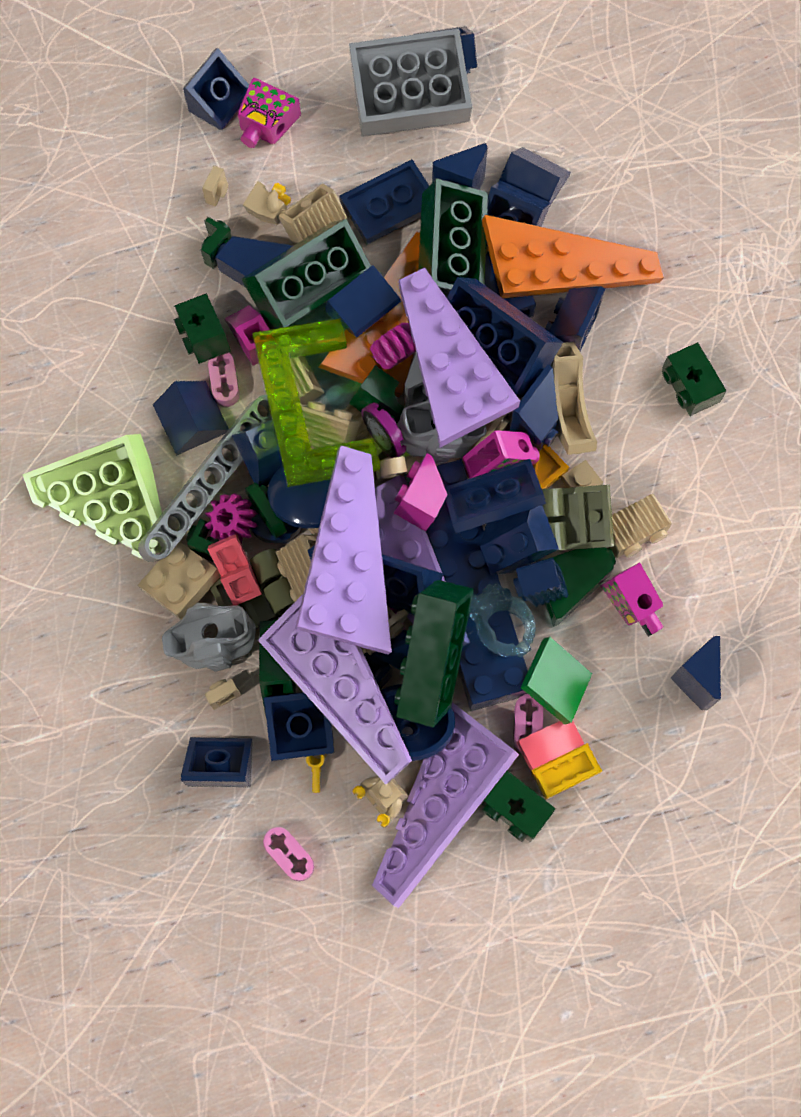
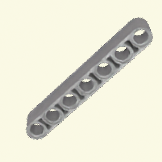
M262 395L245 408L141 539L138 551L144 560L156 562L171 553L242 462L243 458L232 435L239 432L241 426L248 428L278 413L279 405L275 398L270 395ZM257 405H262L266 408L267 417H263L258 413ZM223 448L231 451L233 455L232 462L224 459L222 455ZM205 471H210L214 474V485L207 483L205 480ZM187 493H191L197 498L198 504L196 508L187 504ZM169 516H173L179 521L178 531L169 528L167 523ZM151 539L160 543L161 552L159 555H155L150 551L149 542Z

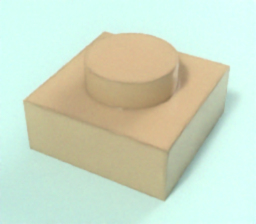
M213 165L202 187L205 202L215 207L220 197L224 198L228 190L229 184L226 181L223 168Z
M586 460L561 477V481L567 488L603 485L604 483Z
M222 679L215 682L209 687L210 691L204 694L213 710L241 696L233 679L229 681Z

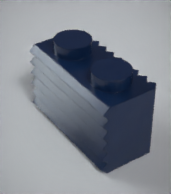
M553 557L516 569L518 578L513 579L518 596L522 597L524 602L529 601L533 606L538 607L539 604L543 606L545 602L549 604L551 600L555 602L556 599L561 600L562 597L567 599L569 594L561 568Z

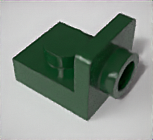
M207 217L204 222L210 236L206 237L200 250L204 263L214 269L217 266L216 253L223 243H227L232 236L227 224L221 220L215 221Z
M200 519L197 526L193 525L190 528L186 538L189 549L200 557L214 562L208 551V546L220 540L208 537L207 540L205 539L210 529L205 526L207 521Z

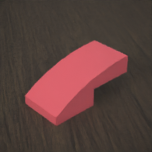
M237 534L208 546V551L221 575L220 580L233 606L262 595L256 576Z
M559 721L518 740L517 744L530 770H533L584 745V742L573 721L566 725Z

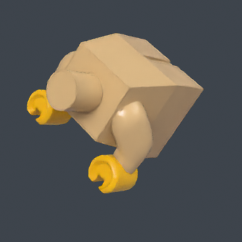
M257 181L243 206L250 215L260 221L278 225L281 221L278 216L287 210L286 206L291 202V198L285 194L286 188L283 185L275 183L272 191L268 192L265 185Z
M379 776L365 779L360 785L355 786L352 791L354 795L357 794L356 797L358 799L366 797L373 806L377 804L375 808L380 813L377 817V822H381L380 825L383 828L387 827L389 822L398 816L402 803L409 797L394 779L385 784Z

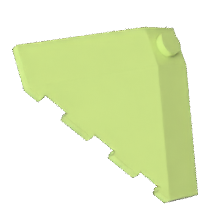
M141 434L122 436L23 474L34 504L42 508L48 505L60 511L59 517L77 526H81L83 523L95 529L96 536L114 545L120 542L133 549L131 554L142 559L138 551L139 543L161 516L162 511L151 461ZM151 539L149 549L153 554L161 552V545L158 541Z

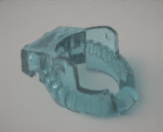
M498 583L493 586L489 584L482 590V594L479 596L473 595L469 614L477 624L476 630L480 637L479 639L494 654L498 653L499 656L505 655V657H509V655L513 657L517 654L521 658L532 650L530 644H532L536 632V623L533 621L534 616L531 615L532 612L522 599L512 596L508 588H502ZM509 610V613L520 618L525 627L522 642L515 646L513 643L506 644L497 641L495 632L487 622L493 613Z

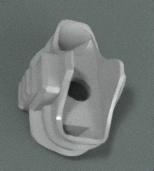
M429 400L405 407L397 423L403 435V440L400 442L402 445H406V452L411 456L425 457L428 453L433 456L435 464L438 465L445 464L450 458H462L487 431L486 425H483L440 448L437 431L431 425V420L433 419Z
M196 603L193 607L187 609L186 615L181 621L163 634V650L165 655L178 659L194 669L207 667L215 672L231 668L233 659L248 654L252 649L256 632L255 623L240 606H216ZM215 624L217 626L218 634L216 638H204V630L208 625Z

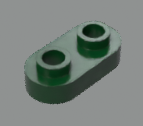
M255 482L246 487L245 492L272 535L277 539L287 533L285 526L288 524L279 519L271 509L266 486L263 484L259 487Z

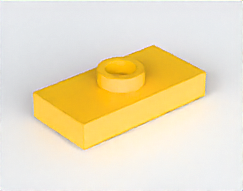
M588 743L531 770V774L545 800L602 772Z

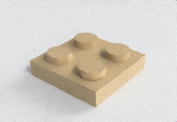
M179 541L171 553L159 560L137 586L182 620L186 615L187 609L198 603L221 575L216 567Z

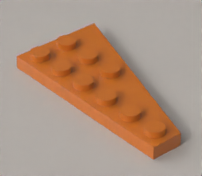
M484 215L482 219L499 294L502 298L568 292L571 288L595 286L614 288L660 283L664 278L658 254L654 251Z
M419 232L413 235L391 268L384 275V279L397 293L401 301L399 280L418 271ZM403 301L357 338L348 330H345L318 368L362 384L376 365L400 382L395 389V396L400 397L403 394L413 354L391 369H383L373 358L374 355L370 348L374 341L401 323H409Z

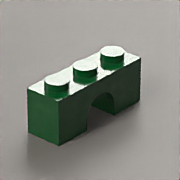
M376 365L349 402L350 405L360 412L370 403H377V410L383 409L387 411L396 424L399 422L401 413L405 408L395 397V389L400 382ZM431 420L432 428L436 429L433 420Z

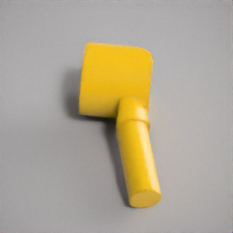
M327 754L321 755L320 759L313 756L306 757V763L311 767L312 793H320L321 766Z

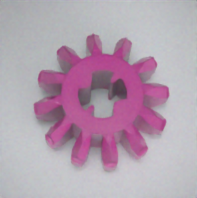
M401 323L372 344L370 350L374 355L373 358L383 369H391L416 352L409 323Z
M223 494L220 495V502L211 501L214 509L213 511L205 512L211 518L205 526L212 530L210 535L212 538L223 540L237 534L242 544L243 537H252L249 529L250 527H257L252 518L258 513L250 509L252 503L249 500L242 499L241 495L232 494L231 496Z

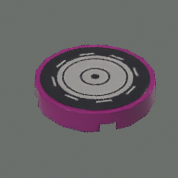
M370 403L361 412L367 430L390 458L401 457L406 453L407 449L406 445L401 446L400 443L403 440L402 432L387 411L383 409L378 411V404Z

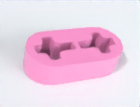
M226 353L208 360L212 393L215 401L223 407L234 405L240 395L236 366L232 355ZM219 361L225 362L226 374H220L218 368ZM222 383H227L230 390L228 397H223Z
M529 694L519 697L514 708L513 741L515 748L521 754L522 752L517 741L519 738L524 737L526 727H531V734L543 729V706ZM526 701H530L532 707L537 708V711H533L531 715V721H526V712L520 710V707L525 706Z
M281 827L272 828L266 833L263 840L264 848L282 870L295 881L300 882L310 878L314 871V862L286 829ZM275 834L278 837L286 836L284 844L289 849L286 854L279 848L271 849L273 845L271 838ZM292 854L299 861L303 859L308 861L305 865L307 869L305 874L302 875L300 872L292 873L294 864L288 859Z

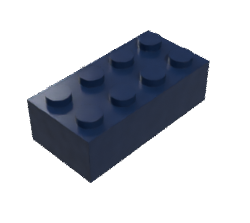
M457 277L447 296L450 304L516 395L526 394L545 367L551 365L563 342L477 279Z

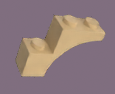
M574 342L563 343L550 365L553 367L558 412L555 430L558 431L557 436L567 455L593 452L597 449V439L592 431L585 405L583 356Z

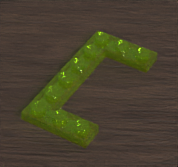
M341 319L253 333V341L287 487L331 479L337 452L341 445L371 454L373 471H379L380 461L373 438L314 449L311 447L290 358L347 349V341Z

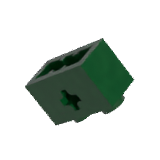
M207 293L174 305L178 315L177 318L173 319L180 335L186 334V337L182 338L188 355L194 353L198 364L231 352L225 332Z
M698 342L666 357L662 367V375L666 383L673 386L678 404L682 409L687 410L689 416L721 402L727 390Z
M508 771L504 773L481 803L484 806L482 811L496 822L499 819L510 826L507 831L521 842L525 839L531 842L556 810L555 807ZM517 801L522 804L520 810L524 814L522 815L517 812L515 815H512L509 812L511 806L508 802L511 804H515Z

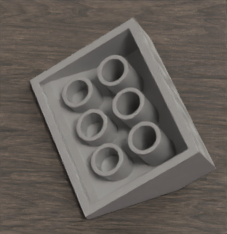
M459 28L349 43L362 137L470 122L472 103Z

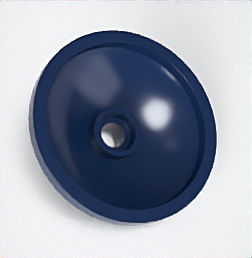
M328 454L303 455L285 463L275 472L268 486V499L272 511L279 519L299 528H319L336 456Z
M402 684L380 690L412 761L429 758L447 746L455 729V715L452 707L434 727L396 717L398 705L394 703L399 686H402Z

